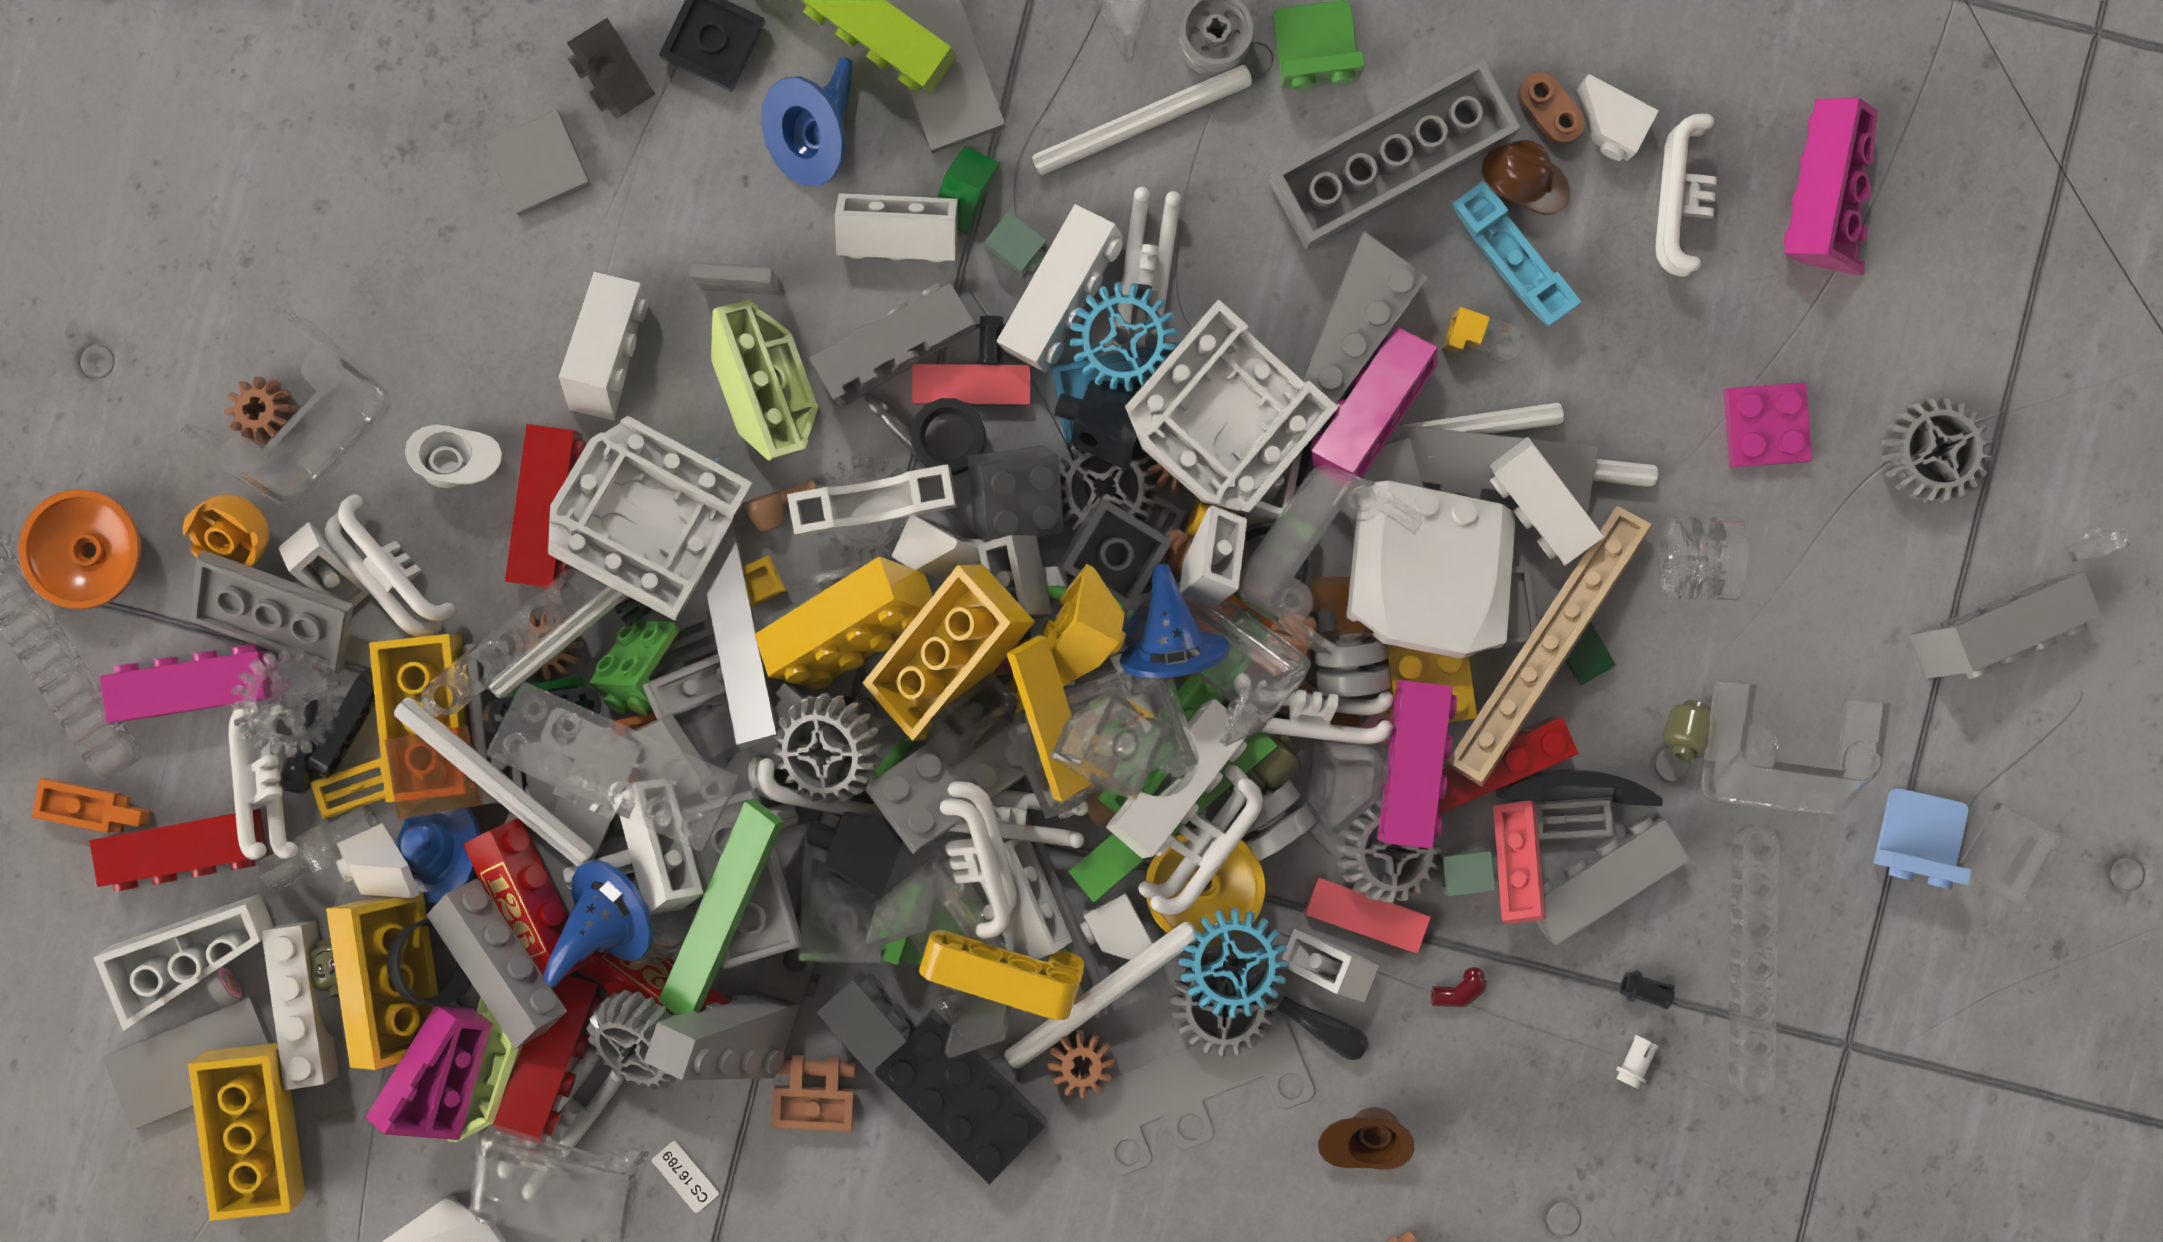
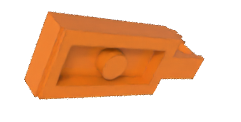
M39 778L31 817L109 833L114 831L124 832L125 824L136 827L141 825L148 826L151 810L129 806L131 797L122 795L120 792L50 778Z

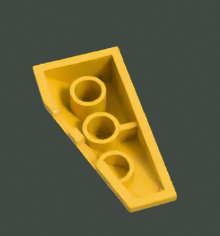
M1086 564L1061 597L1060 603L1064 606L1060 610L1056 621L1047 619L1041 629V636L1048 638L1063 687L1099 667L1110 653L1115 655L1122 647L1126 633L1122 631L1124 611L1094 567ZM1014 675L1011 676L1004 687L999 716L1005 719L1024 709Z

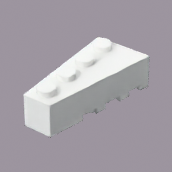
M261 893L113 944L94 956V961L123 1031L262 940L261 931L274 927Z

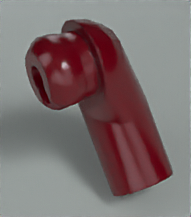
M1471 967L1465 970L1464 980L1456 987L1432 986V1006H1469L1486 990L1487 981L1484 979V972L1480 968Z

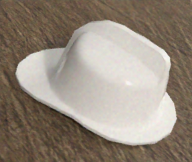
M437 424L422 427L414 432L406 442L405 456L409 466L416 473L422 475L428 483L440 488L472 485L485 481L495 474L501 465L502 459L499 444L491 436L480 432Z

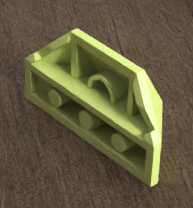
M752 300L716 307L713 310L711 361L738 434L767 460L803 451L807 446V438L816 417L818 404L792 334L771 316L759 310V306Z
M480 998L476 1011L490 1020L493 1025L460 1140L493 1124L523 1047L522 1045L517 1049L514 1048L482 998ZM447 1139L449 1142H458V1141H460V1140H450V1139Z

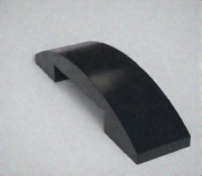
M1555 769L1536 772L1496 790V797L1501 799L1543 801V785L1614 788L1613 802L1644 806H1662L1663 804L1662 797L1636 782L1607 773L1582 769Z

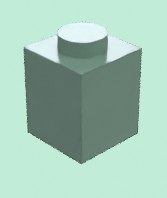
M1010 211L1007 212L984 241L985 248L1022 278L1028 270L1035 273L1046 255L1044 252L1047 248L1046 239Z
M1479 848L1437 855L1440 867L1442 893L1446 896L1496 891L1495 881L1499 880L1497 857L1491 856V851Z

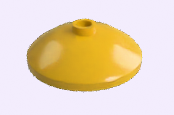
M1180 833L1174 836L1184 844L1188 841ZM1240 840L1211 879V884L1204 888L1187 910L1178 914L1165 915L1151 908V899L1146 898L1153 918L1166 933H1169L1182 922L1187 921L1192 923L1202 934L1206 928L1202 925L1200 919L1206 916L1212 925L1218 923L1215 911L1219 909L1223 912L1225 921L1230 920L1231 908L1239 910V921H1243L1248 910L1255 913V921L1264 902L1265 879L1259 860L1243 840ZM1169 847L1161 856L1155 854L1148 867L1146 880L1154 884L1166 882L1185 856L1175 851L1172 847ZM1199 865L1192 873V875L1189 877V879L1186 881V883L1183 885V887L1175 895L1169 897L1168 899L1177 897L1184 890L1186 885L1189 883V881L1200 868ZM1231 930L1233 940L1244 933V931ZM1219 935L1215 936L1206 947L1221 945Z

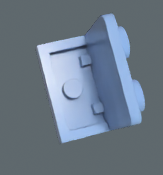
M1901 788L1891 789L1888 794L1873 863L1890 867L1888 875L1913 881L1914 874L1916 873L1929 876L1927 884L1952 890L1953 882L1968 885L1972 869L1957 866L1969 811L1968 806L1962 802Z

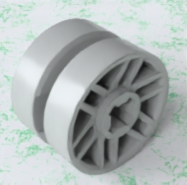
M1241 0L1192 1L1184 12L1179 33V49L1187 65L1194 71L1211 77L1240 66L1247 56L1253 36V20L1248 8ZM1211 31H1215L1221 38L1216 39V36Z
M1373 633L1343 634L1315 641L1313 643L1315 663L1324 667L1316 672L1318 692H1322L1323 696H1328L1331 693L1338 694V697H1352L1374 694L1389 689L1391 687L1389 665L1380 662L1388 658L1387 644H1383L1373 637Z
M1287 779L1278 790L1269 788L1262 793V809L1257 819L1245 833L1246 835L1257 830L1247 840L1246 844L1258 860L1264 859L1287 846L1317 822V819L1306 803L1297 805L1290 810L1288 809L1301 796L1290 779ZM1245 804L1244 806H1242V808L1239 810V812H1238V813L1236 814V816L1233 818V820L1231 821L1232 824H1233L1234 821L1237 819V817L1240 815V813L1242 812V810L1245 808L1246 804Z

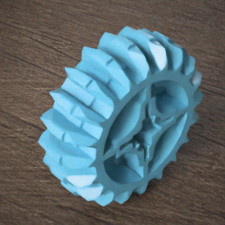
M1118 282L1114 286L1115 296L1110 297L1107 288L1103 286L1099 288L1100 295L1103 298L1101 302L1098 303L1091 295L1086 297L1087 303L1093 308L1090 312L1080 307L1077 308L1076 314L1085 318L1084 324L1071 323L1070 329L1081 331L1082 338L1071 339L1070 346H1083L1084 351L1077 353L1073 358L1076 362L1086 357L1089 360L1090 364L1082 370L1084 375L1091 373L1094 368L1100 372L1095 378V384L1100 385L1106 375L1112 377L1110 382L1111 389L1117 388L1118 379H1125L1126 391H1132V378L1138 377L1140 385L1143 386L1147 381L1144 374L1150 371L1153 375L1158 369L1155 367V364L1158 361L1163 363L1167 357L1162 355L1163 350L1173 351L1177 347L1176 344L1165 341L1166 336L1177 335L1178 329L1174 327L1165 329L1164 322L1174 318L1172 312H1168L1163 316H1160L1157 310L1166 303L1164 299H1159L1154 306L1147 302L1151 298L1153 290L1148 288L1144 292L1143 297L1139 298L1136 296L1138 284L1132 283L1129 295H1124L1122 283ZM1116 303L1137 305L1144 309L1151 318L1137 324H1130L1123 319ZM1105 309L1111 325L1110 333L1105 339L1091 344L1090 336L1093 322L1098 314ZM1114 317L1118 319L1120 326H1126V330L1128 327L1132 328L1133 331L1140 327L1144 328V330L1135 333V336L1130 339V349L1133 356L1130 355L1127 348H1121L1122 343L1119 347L1115 343L1104 346L1105 343L1112 341L1113 337L1118 334L1116 329L1118 326ZM1157 329L1158 341L1156 349L1151 358L1142 364L1136 347L1137 341L1141 336ZM1110 350L1120 351L1126 357L1131 370L1111 368L1105 365L1097 355Z
M1231 908L1230 920L1225 921L1223 912L1220 909L1216 910L1215 917L1218 923L1214 925L1210 923L1206 916H1203L1200 921L1206 930L1201 934L1195 929V939L1198 941L1195 945L1188 944L1183 948L1185 951L1191 952L1192 956L1179 958L1181 966L1192 968V970L1181 974L1182 981H1196L1187 990L1188 994L1192 997L1200 992L1204 993L1198 1002L1201 1008L1207 1007L1212 1000L1215 1001L1212 1012L1216 1016L1221 1014L1224 1005H1228V1015L1230 1018H1236L1237 1006L1242 1005L1245 1015L1247 1017L1251 1016L1252 1008L1249 1003L1256 1001L1257 1005L1264 1010L1267 1008V1004L1261 996L1266 992L1270 997L1276 999L1279 995L1270 986L1272 981L1278 984H1285L1286 982L1284 976L1275 973L1276 969L1288 968V961L1276 959V955L1287 951L1284 944L1272 946L1271 944L1280 936V933L1274 929L1264 934L1263 932L1269 924V921L1265 918L1260 919L1255 926L1252 925L1255 916L1253 911L1248 910L1243 921H1239V910ZM1231 930L1252 934L1261 942L1263 948L1253 950V948L1249 950L1238 949L1232 938ZM1219 935L1221 943L1219 956L1209 961L1208 964L1201 966V957L1205 947L1215 936ZM1227 944H1229L1230 949L1238 959L1245 958L1243 965L1238 964L1241 967L1237 971L1240 979L1239 982L1229 967L1222 968L1223 962L1228 961L1226 957L1230 954ZM1266 960L1262 978L1248 991L1246 982L1247 972L1251 967L1258 965L1260 961ZM1214 976V978L1218 976L1229 977L1237 995L1219 993L1208 986L1203 978Z

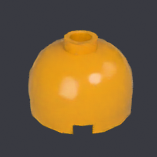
M228 493L208 497L200 502L185 517L182 529L184 537L189 533L190 539L193 542L189 549L195 557L205 550L250 567L266 551L270 534L267 519L254 503L240 495Z

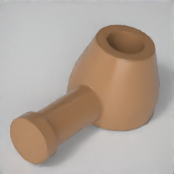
M809 479L807 483L782 491L768 493L742 504L747 516L757 529L765 531L783 524L784 506L789 505L787 494L816 489L813 479Z

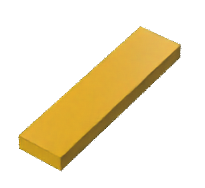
M1038 635L1007 652V656L1053 799L1063 802L1093 784L1048 638Z

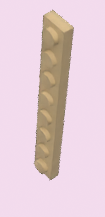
M1619 506L1615 507L1600 530L1604 537L1588 548L1448 759V767L1481 787L1484 785L1648 536L1652 527L1651 523Z

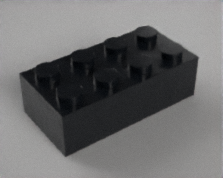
M933 1008L911 1030L907 1041L881 1063L874 1072L881 1081L989 1185L1045 1128L1046 1117Z

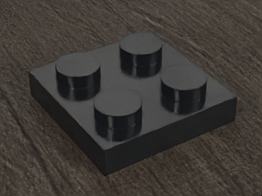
M685 0L659 56L675 66L733 92L766 21L763 17L728 0Z

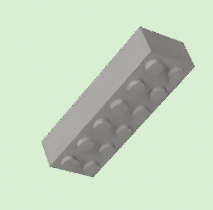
M1482 58L1276 169L1271 173L1268 182L1305 250H1308L1511 140L1521 127Z

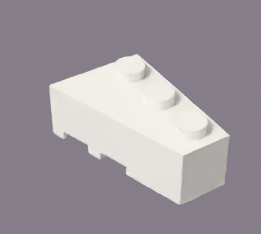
M597 272L593 273L559 374V380L569 410L615 421L630 357H632L636 347L638 324L644 321L648 308V300L644 299L639 282Z

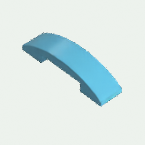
M1484 180L1452 203L1465 228L1492 266L1523 303L1548 327L1582 303L1559 272H1552L1508 217L1507 207Z

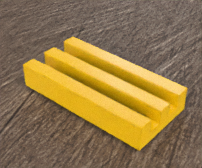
M381 758L330 775L327 779L321 778L310 783L323 820L385 799V790L331 809H329L327 804L329 801L384 783ZM376 768H380L382 775L324 794L322 789L324 786Z

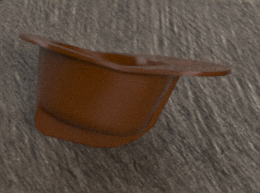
M1519 140L1509 145L1496 147L1488 152L1482 162L1481 172L1484 181L1493 192L1533 212L1542 215L1555 214L1564 209L1569 201L1570 188L1567 178L1560 168L1550 161L1546 150L1534 141Z
M1379 1107L1363 1109L1353 1118L1341 1119L1330 1124L1321 1133L1318 1140L1319 1153L1323 1159L1333 1166L1343 1168L1391 1170L1401 1167L1408 1162L1415 1150L1414 1139L1409 1130L1400 1124L1394 1114Z

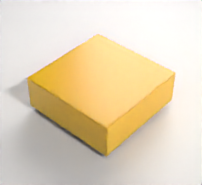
M770 555L744 567L752 608L787 592Z

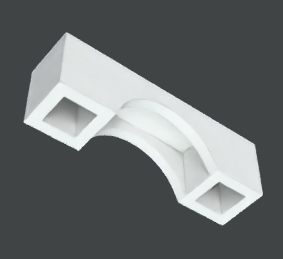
M948 464L909 471L877 481L846 486L823 487L787 494L794 534L800 537L958 508L952 472Z
M1216 699L1203 703L1179 733L1187 754L1186 773L1180 785L1167 796H1152L1142 792L1129 796L1107 824L1106 828L1142 859L1152 857L1155 854L1161 856L1174 841L1175 837L1171 833L1180 822L1183 825L1186 824L1197 812L1199 806L1195 802L1204 791L1210 793L1221 781L1223 774L1219 771L1228 760L1234 762L1245 750L1247 743L1243 740L1250 733L1251 729Z
M317 920L279 925L263 930L261 933L284 1090L326 1084L338 1077L339 1071L334 1037L327 1032L322 1022L317 1001V989L314 988L310 952L316 948V942L320 941Z

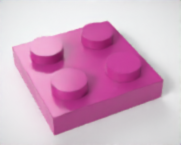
M1806 383L1736 387L1723 390L1729 468L1812 461Z

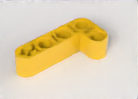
M936 930L929 934L919 973L934 983L1050 1019L1065 1020L1070 1016L1085 964L1081 957L1069 951L1059 950L1051 954L1048 962L952 932Z

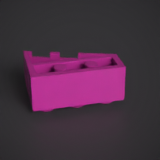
M450 1005L435 1006L365 1118L384 1135L460 1140L493 1023L473 1008Z

